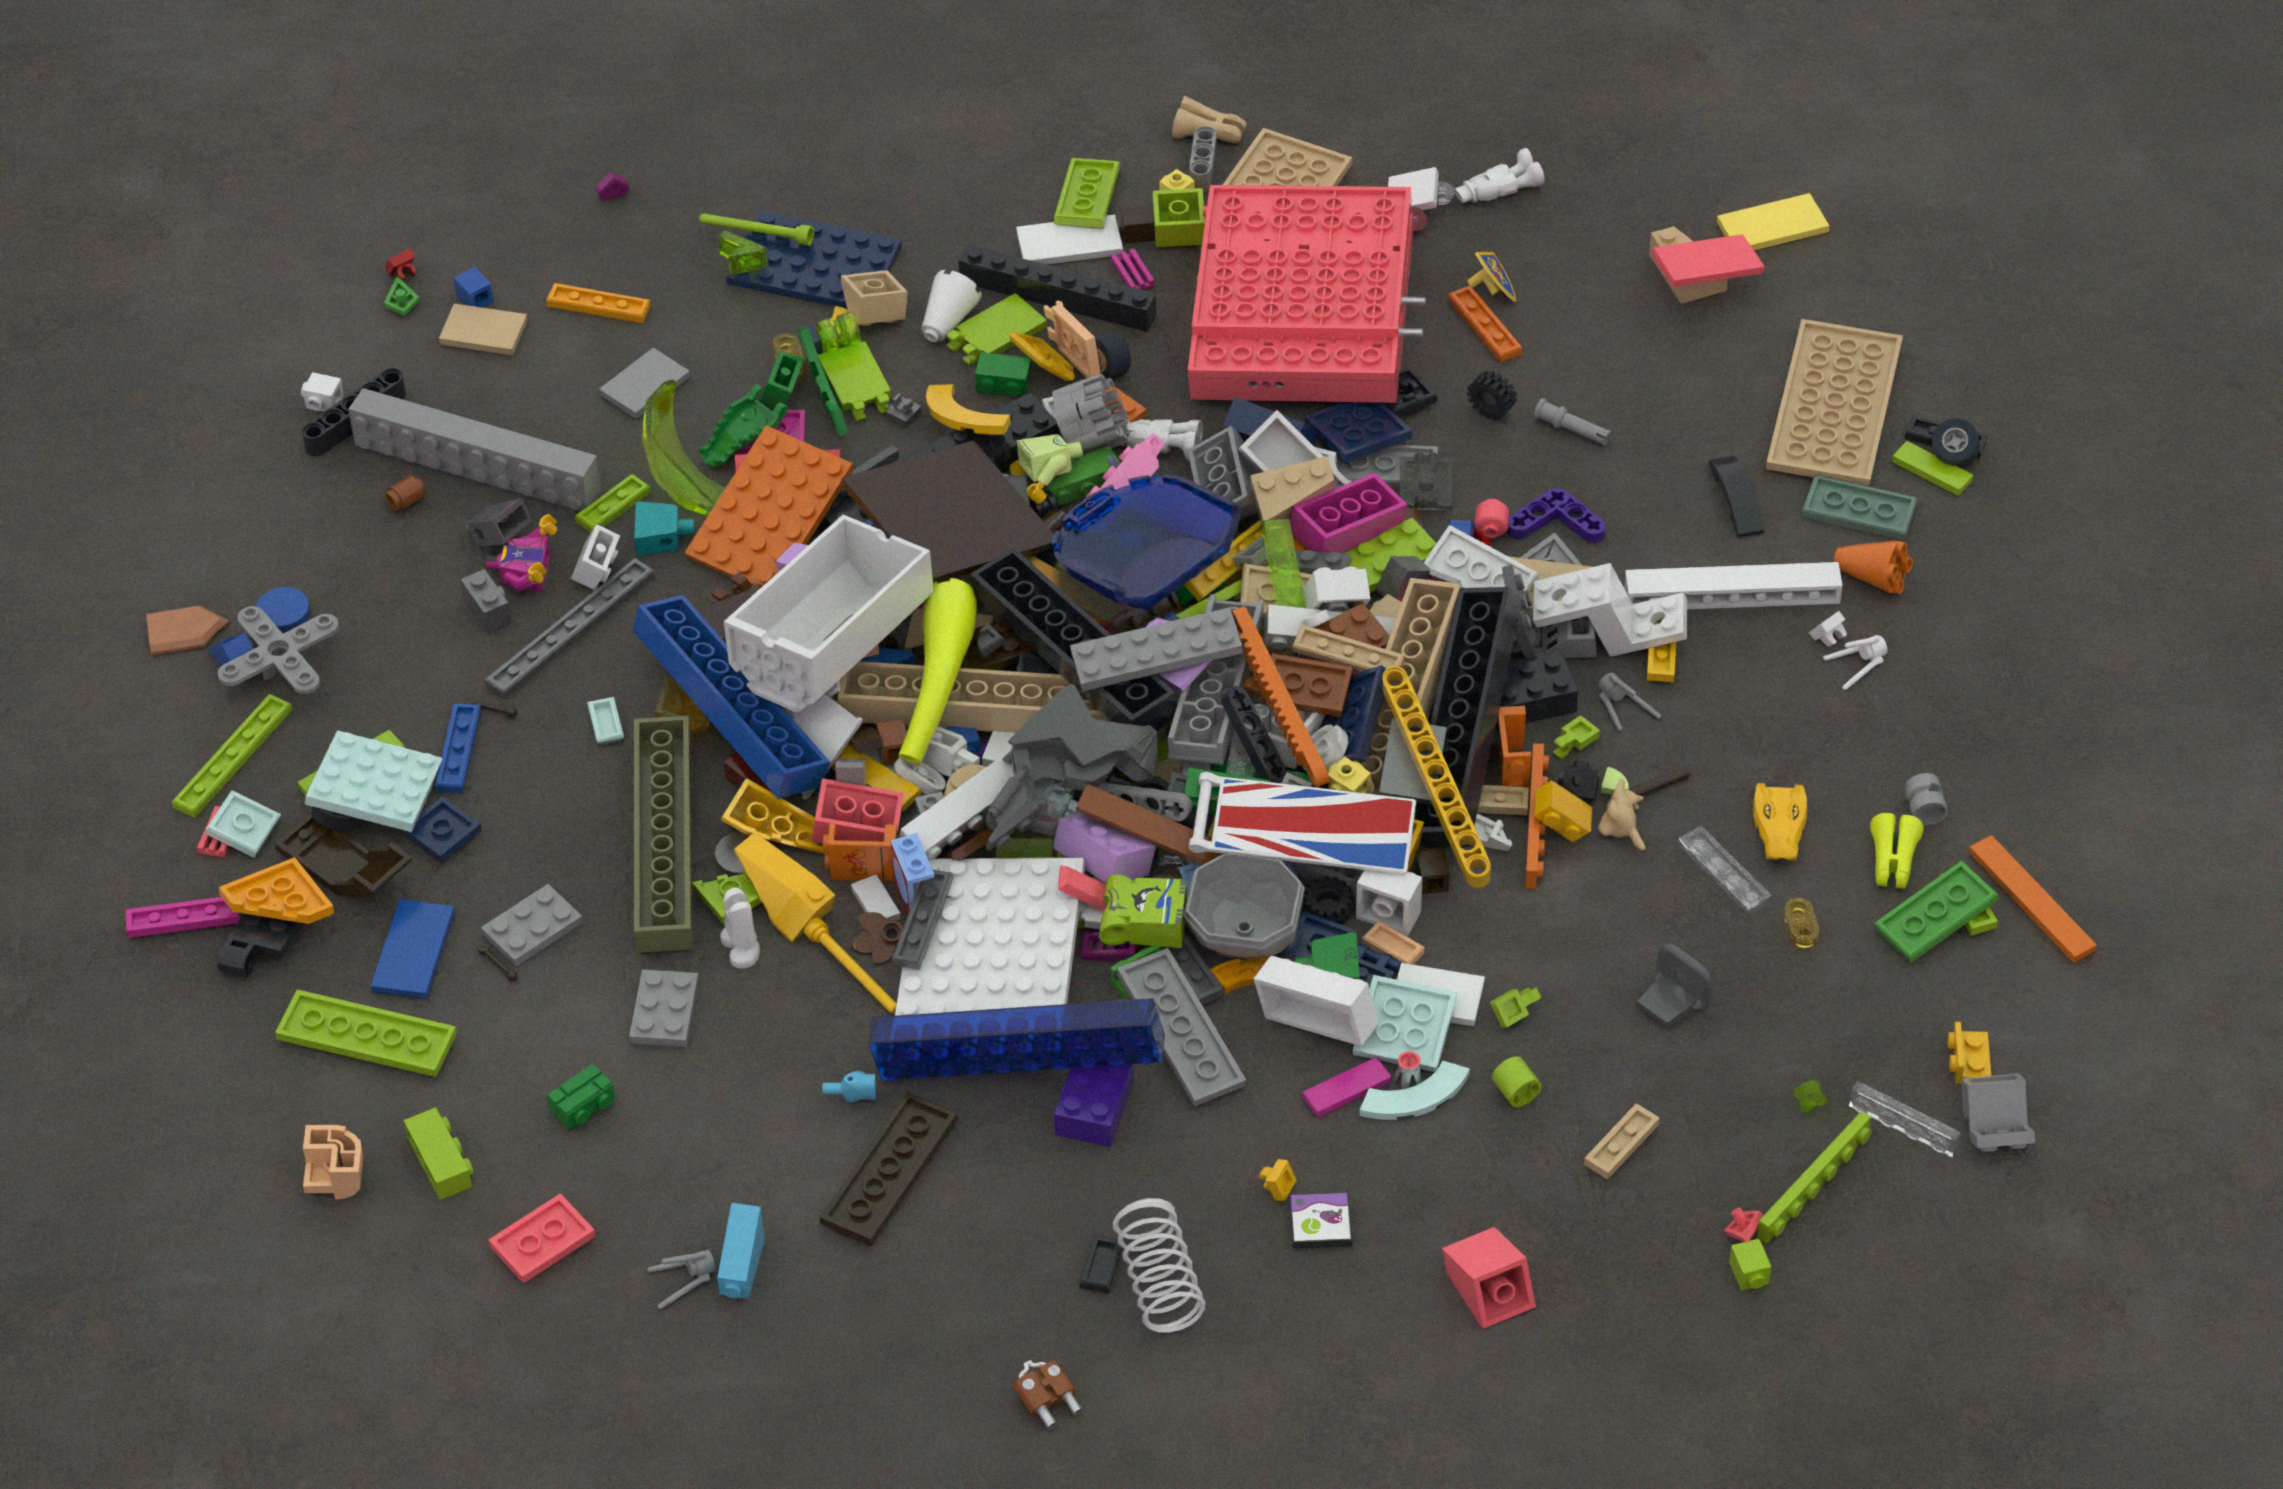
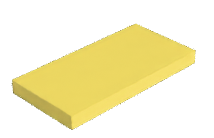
M1810 193L1717 216V223L1725 237L1743 234L1753 250L1829 232V224Z

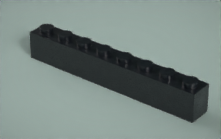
M970 244L967 245L958 260L959 273L968 277L979 288L1009 296L1016 293L1024 300L1050 307L1056 306V301H1061L1063 307L1069 312L1144 332L1149 330L1156 317V294Z

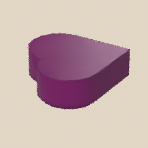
M610 172L596 186V191L600 199L608 200L614 196L625 195L629 191V185L624 177Z

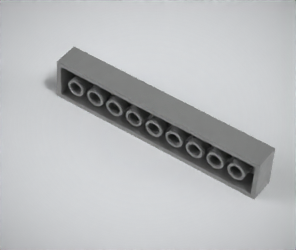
M364 388L349 407L354 442L356 446L518 492L525 496L542 499L549 503L566 506L573 510H584L596 501L602 492L597 455Z

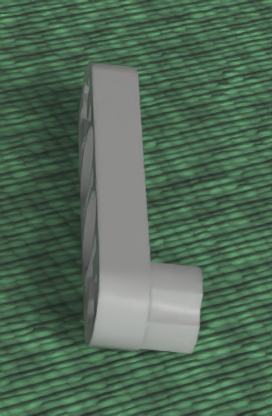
M1105 782L1096 786L1120 798L1121 794H1127L1132 798L1133 804L1172 821L1184 820L1193 809L1190 797L1183 793ZM1151 797L1157 800L1159 809H1151L1147 804V798ZM1176 803H1179L1180 808H1184L1182 812H1179V808L1174 806Z

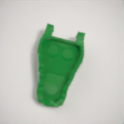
M758 384L754 385L744 397L730 404L728 410L723 412V419L718 420L716 428L712 430V438L708 440L704 447H699L701 458L712 467L722 466L731 455L755 442L766 425L776 429L784 419L788 406L780 402L771 411L759 402L765 390Z

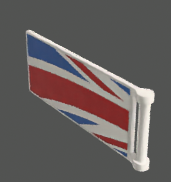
M1203 772L1199 775L1200 793L1194 832L1188 846L1192 852L1250 855L1284 861L1407 874L1416 806L1415 799L1221 777L1209 772ZM1219 786L1212 842L1204 840L1211 788Z

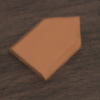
M202 606L146 614L151 655L205 647L212 641V636L217 631L223 630L229 624V620Z

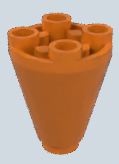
M1902 541L1848 545L1843 548L1839 547L1834 556V562H1839L1841 572L1882 591L1895 594L1903 592L1905 575L1911 571L1913 565L1912 557H1908L1907 543Z

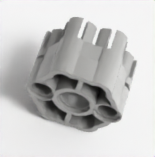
M1102 373L1053 391L1054 415L1066 444L1079 441L1082 447V454L1107 446L1114 448L1130 442L1129 430L1126 425L1128 424L1126 409L1111 413L1123 408L1121 400L1115 401L1119 398L1116 389L1106 392V390L1115 386L1111 378L1106 379Z

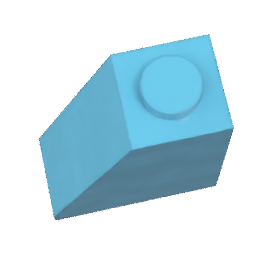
M738 1203L731 1204L717 1277L720 1295H725L729 1298L749 1299L765 1243L761 1207Z

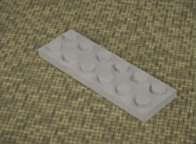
M1230 607L1070 645L1082 691L1243 653Z
M1168 948L1117 968V976L1194 1107L1246 1086V1078Z

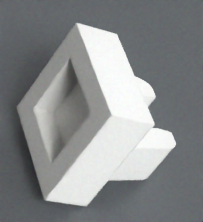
M1838 611L1811 630L1809 634L1814 641L1820 639L1826 646L1831 647L1837 643L1833 638V634L1839 640L1847 635L1841 623L1845 618Z

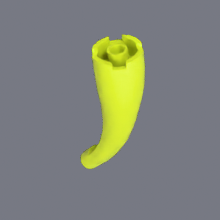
M950 578V581L939 584L937 581L934 582V592L923 602L922 628L925 655L923 678L916 707L898 754L901 759L916 765H921L939 725L975 631L977 601L970 585L959 579Z

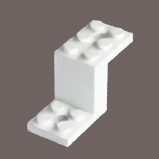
M1611 563L1534 581L1533 622L1536 627L1588 616L1610 657L1687 639V598L1684 593L1632 604ZM1563 596L1562 600L1556 601L1559 597ZM1663 619L1660 624H1655L1658 620Z

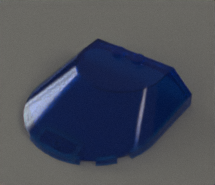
M1149 475L1128 479L1130 485L1116 490L1113 484L1082 500L1061 520L1063 528L1060 531H1055L1053 535L1054 556L1065 573L1115 603L1149 610L1229 552L1241 518L1240 511L1235 502L1188 479L1175 475H1163L1162 480L1152 481Z

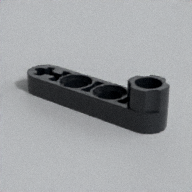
M1233 686L1222 695L1221 702L1256 770L1253 772V778L1270 780L1272 783H1281L1287 772L1286 767L1248 693L1242 687ZM1243 719L1250 721L1253 730L1245 727ZM1256 743L1263 746L1265 755L1258 752Z

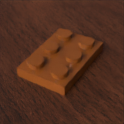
M1363 603L1314 627L1386 649L1390 638L1388 632ZM1305 655V656L1307 657V659H1309V660L1327 662V661H1324V660H1320V659H1317V658H1314V657H1310V656Z

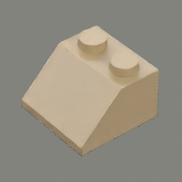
M888 270L841 275V284L848 313L858 325L869 326L872 323L878 322L894 323L896 320L905 319L908 292Z

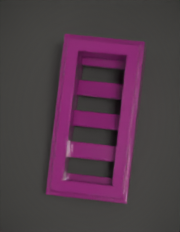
M1100 931L1084 932L1080 956L1082 959L1117 963L1138 954L1143 949V945L1131 944L1127 941L1120 944V949H1116L1117 945H1108V950H1104L1105 944L1099 939ZM1094 941L1098 942L1097 950H1093Z

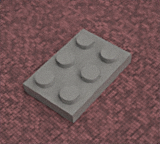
M547 884L482 926L481 931L482 935L517 967L581 925L583 919L580 913Z
M642 969L629 1034L630 1044L687 1047L699 982L698 973Z

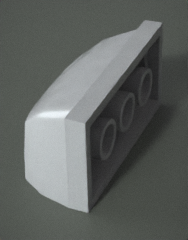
M1231 425L1190 448L1188 455L1196 492L1241 511L1242 518L1237 522L1240 523L1259 515L1251 489L1250 476L1257 474L1258 469L1238 450L1244 443V440Z

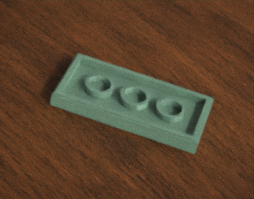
M1815 475L1802 510V517L1905 541L1917 505V498Z

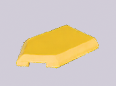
M1017 332L1010 333V341L1040 367L1065 381H1072L1075 378L1073 365L1043 339Z

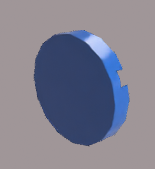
M293 587L272 589L263 594L256 607L261 608L281 632L290 631V628L303 624L308 619L310 613L307 596L302 591Z

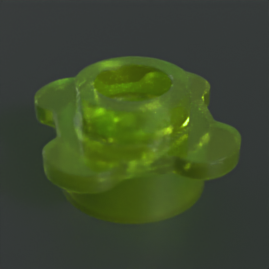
M1812 1079L1801 1086L1795 1087L1793 1090V1095L1799 1099L1801 1103L1800 1108L1804 1112H1810L1813 1107L1817 1105L1823 1106L1827 1102V1096L1821 1092L1818 1080ZM1812 1094L1813 1097L1808 1098L1807 1095Z

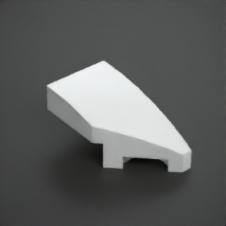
M1477 814L1474 827L1482 845L1497 850H1510L1512 842L1510 839H1507L1502 829L1504 826L1502 821L1494 822Z

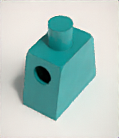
M636 502L634 539L637 556L675 551L679 548V535H695L694 519H679L678 506L673 504Z

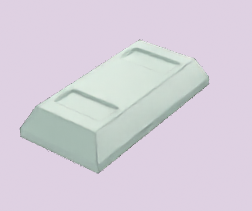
M614 697L587 702L597 744L602 745L624 739Z

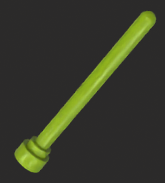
M701 214L699 217V221L703 224L794 238V241H797L800 245L810 246L814 239V227L809 225L790 228L710 214Z

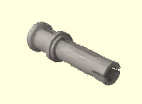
M1545 398L1540 399L1534 411L1533 418L1535 420L1542 419L1553 424V427L1556 429L1564 427L1603 446H1606L1609 440L1601 437L1600 434L1605 437H1611V430L1572 415L1566 407L1552 405Z

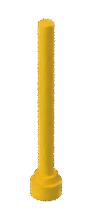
M819 917L810 920L804 927V934L812 942L822 943L891 1014H895L897 1003L829 935L828 925Z

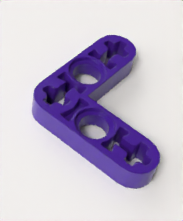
M1553 488L1513 513L1509 517L1507 529L1510 537L1523 539L1553 519L1558 518L1587 542L1597 543L1604 539L1606 525L1599 516L1566 490ZM1542 511L1545 514L1543 516H1534L1532 512ZM1577 512L1582 516L1580 518H1572L1569 514Z

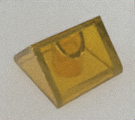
M667 672L654 716L656 718L689 716L691 735L707 730L710 720Z

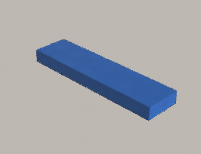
M453 704L441 757L442 761L435 783L436 792H464L481 715V706L478 704Z

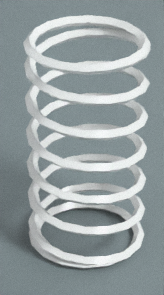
M1159 1198L1142 1199L1127 1205L1115 1217L1113 1230L1119 1235L1118 1245L1125 1249L1123 1260L1130 1265L1128 1267V1276L1135 1280L1133 1291L1136 1295L1140 1296L1137 1306L1144 1311L1142 1322L1148 1329L1156 1332L1170 1333L1182 1330L1192 1325L1201 1317L1205 1310V1300L1203 1299L1202 1291L1197 1286V1276L1192 1271V1260L1187 1255V1245L1182 1240V1230L1177 1224L1175 1208L1170 1202ZM1159 1207L1169 1213L1168 1219L1146 1218L1131 1223L1123 1231L1119 1228L1121 1217L1139 1208ZM1145 1223H1164L1159 1228L1138 1235L1126 1234L1134 1227ZM1168 1225L1171 1226L1170 1229H1169V1231H1168L1166 1234H1165V1233H1160V1232L1163 1231ZM1174 1230L1176 1231L1177 1236L1172 1235ZM1123 1237L1136 1240L1127 1246L1123 1242ZM1160 1238L1147 1245L1135 1246L1148 1239ZM1167 1238L1176 1241L1171 1249L1152 1250L1141 1254L1133 1261L1128 1258L1129 1251H1144L1164 1242ZM1179 1245L1181 1246L1182 1252L1176 1250L1179 1247ZM1163 1254L1162 1256L1146 1262H1140L1144 1258L1150 1257L1152 1255ZM1171 1254L1180 1256V1260L1176 1265H1159L1147 1269L1138 1277L1133 1273L1134 1266H1150L1163 1261ZM1184 1261L1186 1262L1187 1267L1182 1266ZM1169 1269L1168 1271L1153 1277H1146L1147 1275L1154 1273L1156 1271ZM1177 1269L1186 1272L1181 1280L1163 1281L1152 1285L1144 1292L1138 1289L1139 1282H1154L1174 1273ZM1189 1276L1192 1279V1283L1186 1281ZM1173 1285L1172 1287L1156 1293H1150L1153 1290L1161 1288L1163 1286ZM1181 1285L1191 1288L1189 1292L1171 1293ZM1185 1296L1173 1305L1153 1309L1165 1300ZM1144 1297H1160L1148 1307L1143 1305ZM1190 1297L1197 1300L1194 1309L1177 1321L1156 1325L1148 1320L1149 1313H1164L1174 1310L1184 1304ZM1198 1311L1197 1315L1189 1320Z

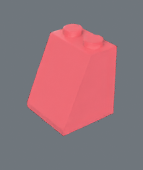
M1495 1227L1442 1248L1448 1276L1483 1329L1536 1307L1527 1258Z

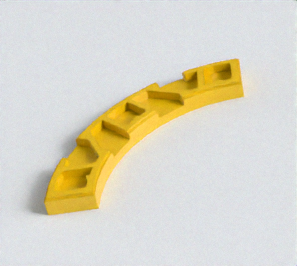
M954 384L929 385L926 392V400L930 414L937 421L950 428L960 431L966 428L974 429V433L1004 435L1011 424L1010 414L980 413L957 404L953 399L955 394Z

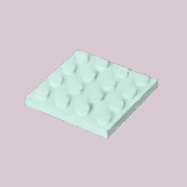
M337 730L306 794L305 805L412 832L437 778L442 758Z

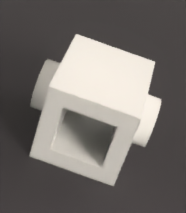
M312 372L308 381L303 383L301 395L304 397L306 408L324 412L342 400L344 392L341 378Z

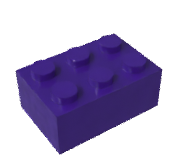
M1077 1047L1054 1113L1055 1135L1111 1147L1134 1080L1133 1058Z

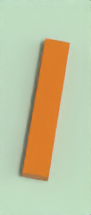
M1992 835L1969 846L1968 853L2073 963L2096 951L2097 944Z

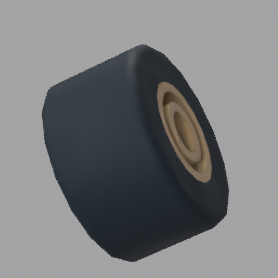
M1105 332L1095 336L1100 373L1106 379H1114L1128 372L1131 365V355L1125 340L1115 332Z

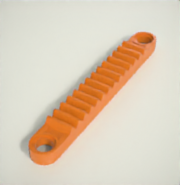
M1245 606L1232 610L1245 661H1249V669L1253 670V677L1257 679L1262 695L1266 696V703L1270 704V711L1274 713L1275 721L1279 723V729L1283 730V737L1287 739V745L1292 749V756L1296 757V764L1304 765L1315 788L1328 784L1329 776L1326 767Z

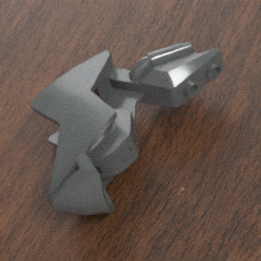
M1073 684L1062 689L1008 741L1012 748L1002 760L1012 764L1014 776L1008 779L989 807L990 810L986 815L985 824L990 830L993 829V833L987 841L986 848L988 851L995 846L998 849L1011 839L1009 835L1017 829L1019 832H1022L1033 823L1031 819L1034 817L1038 806L1035 781L1053 779L1062 781L1063 787L1084 791L1087 783L1095 787L1104 783L1113 769H1116L1117 772L1133 783H1145L1152 780L1158 761L1157 731L1155 728H1152L1151 725L1138 726L1094 719Z

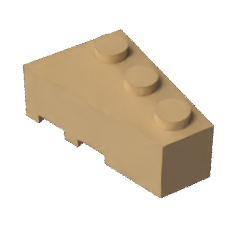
M1674 226L1651 233L1649 255L1681 304L1727 291L1728 279L1672 287L1651 255L1654 247L1694 241Z
M1328 456L1250 475L1251 489L1264 534L1272 531V528L1281 522L1290 520L1293 506L1335 489L1334 476Z

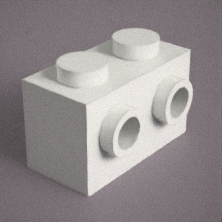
M596 524L583 546L571 579L593 590L596 589L600 581L605 583L611 571L608 565H612L618 553L615 547L620 535Z

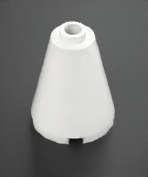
M941 270L934 277L921 327L924 337L931 342L943 341L947 334L967 316L981 299V291L977 293L975 290L977 285L968 277L958 272L952 271L950 274H943L945 270Z

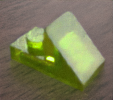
M725 230L718 236L720 254L728 258L731 275L761 270L768 266L766 247Z

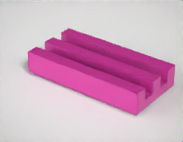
M1134 248L1129 250V254H1126L1124 251L1120 252L1119 257L1116 254L1111 255V262L1126 286L1140 290L1154 287L1153 277ZM1122 263H1125V264H1126L1127 268H1128L1129 271H1130V274L1132 275V277H1133V278L1136 280V282L1138 283L1137 286L1134 284V282H1133L1132 279L1130 278L1129 274H1128L1127 271L1125 270V268H1124V266L1122 265Z

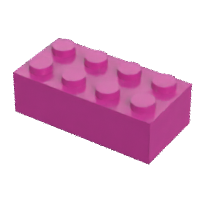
M1372 473L1293 506L1288 530L1308 550L1343 553L1403 523L1407 503L1376 473Z

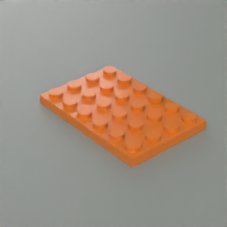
M766 425L685 551L686 557L728 577H733L735 574L740 573L749 580L751 585L755 583L764 586L779 572L775 561L794 542L807 545L842 490V478L850 476L854 471L853 463Z

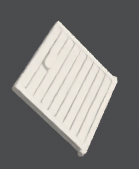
M823 694L816 702L811 705L808 704L798 712L786 709L789 716L830 761L828 771L863 721L861 717L856 718L826 694ZM815 789L801 792L803 794L802 798L807 800Z

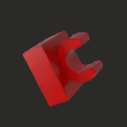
M411 249L388 259L385 269L389 276L396 273V277L404 281L405 276L402 270H408L412 277L415 276L416 268L412 264L415 256Z

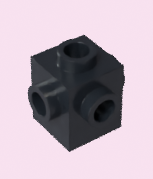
M1574 760L1573 765L1568 764L1565 770H1560L1558 785L1582 801L1584 797L1594 799L1597 797L1601 770L1589 768L1590 763ZM1575 777L1581 778V785L1575 782Z

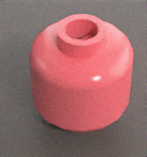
M1487 499L1478 504L1475 510V530L1483 533L1487 538H1497L1505 534L1509 525L1508 507L1497 499Z

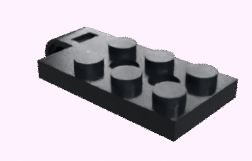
M243 914L219 953L218 970L245 978L249 977L255 964V953L281 959L303 923Z

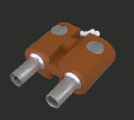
M1029 1360L1023 1364L1025 1369L1019 1374V1379L1015 1381L1013 1388L1032 1416L1039 1415L1046 1427L1051 1429L1057 1424L1049 1412L1051 1405L1055 1404L1057 1406L1065 1402L1074 1416L1082 1412L1081 1406L1073 1396L1076 1393V1388L1056 1360L1048 1363H1032ZM1029 1366L1033 1368L1039 1367V1371L1035 1373L1031 1371L1028 1373Z

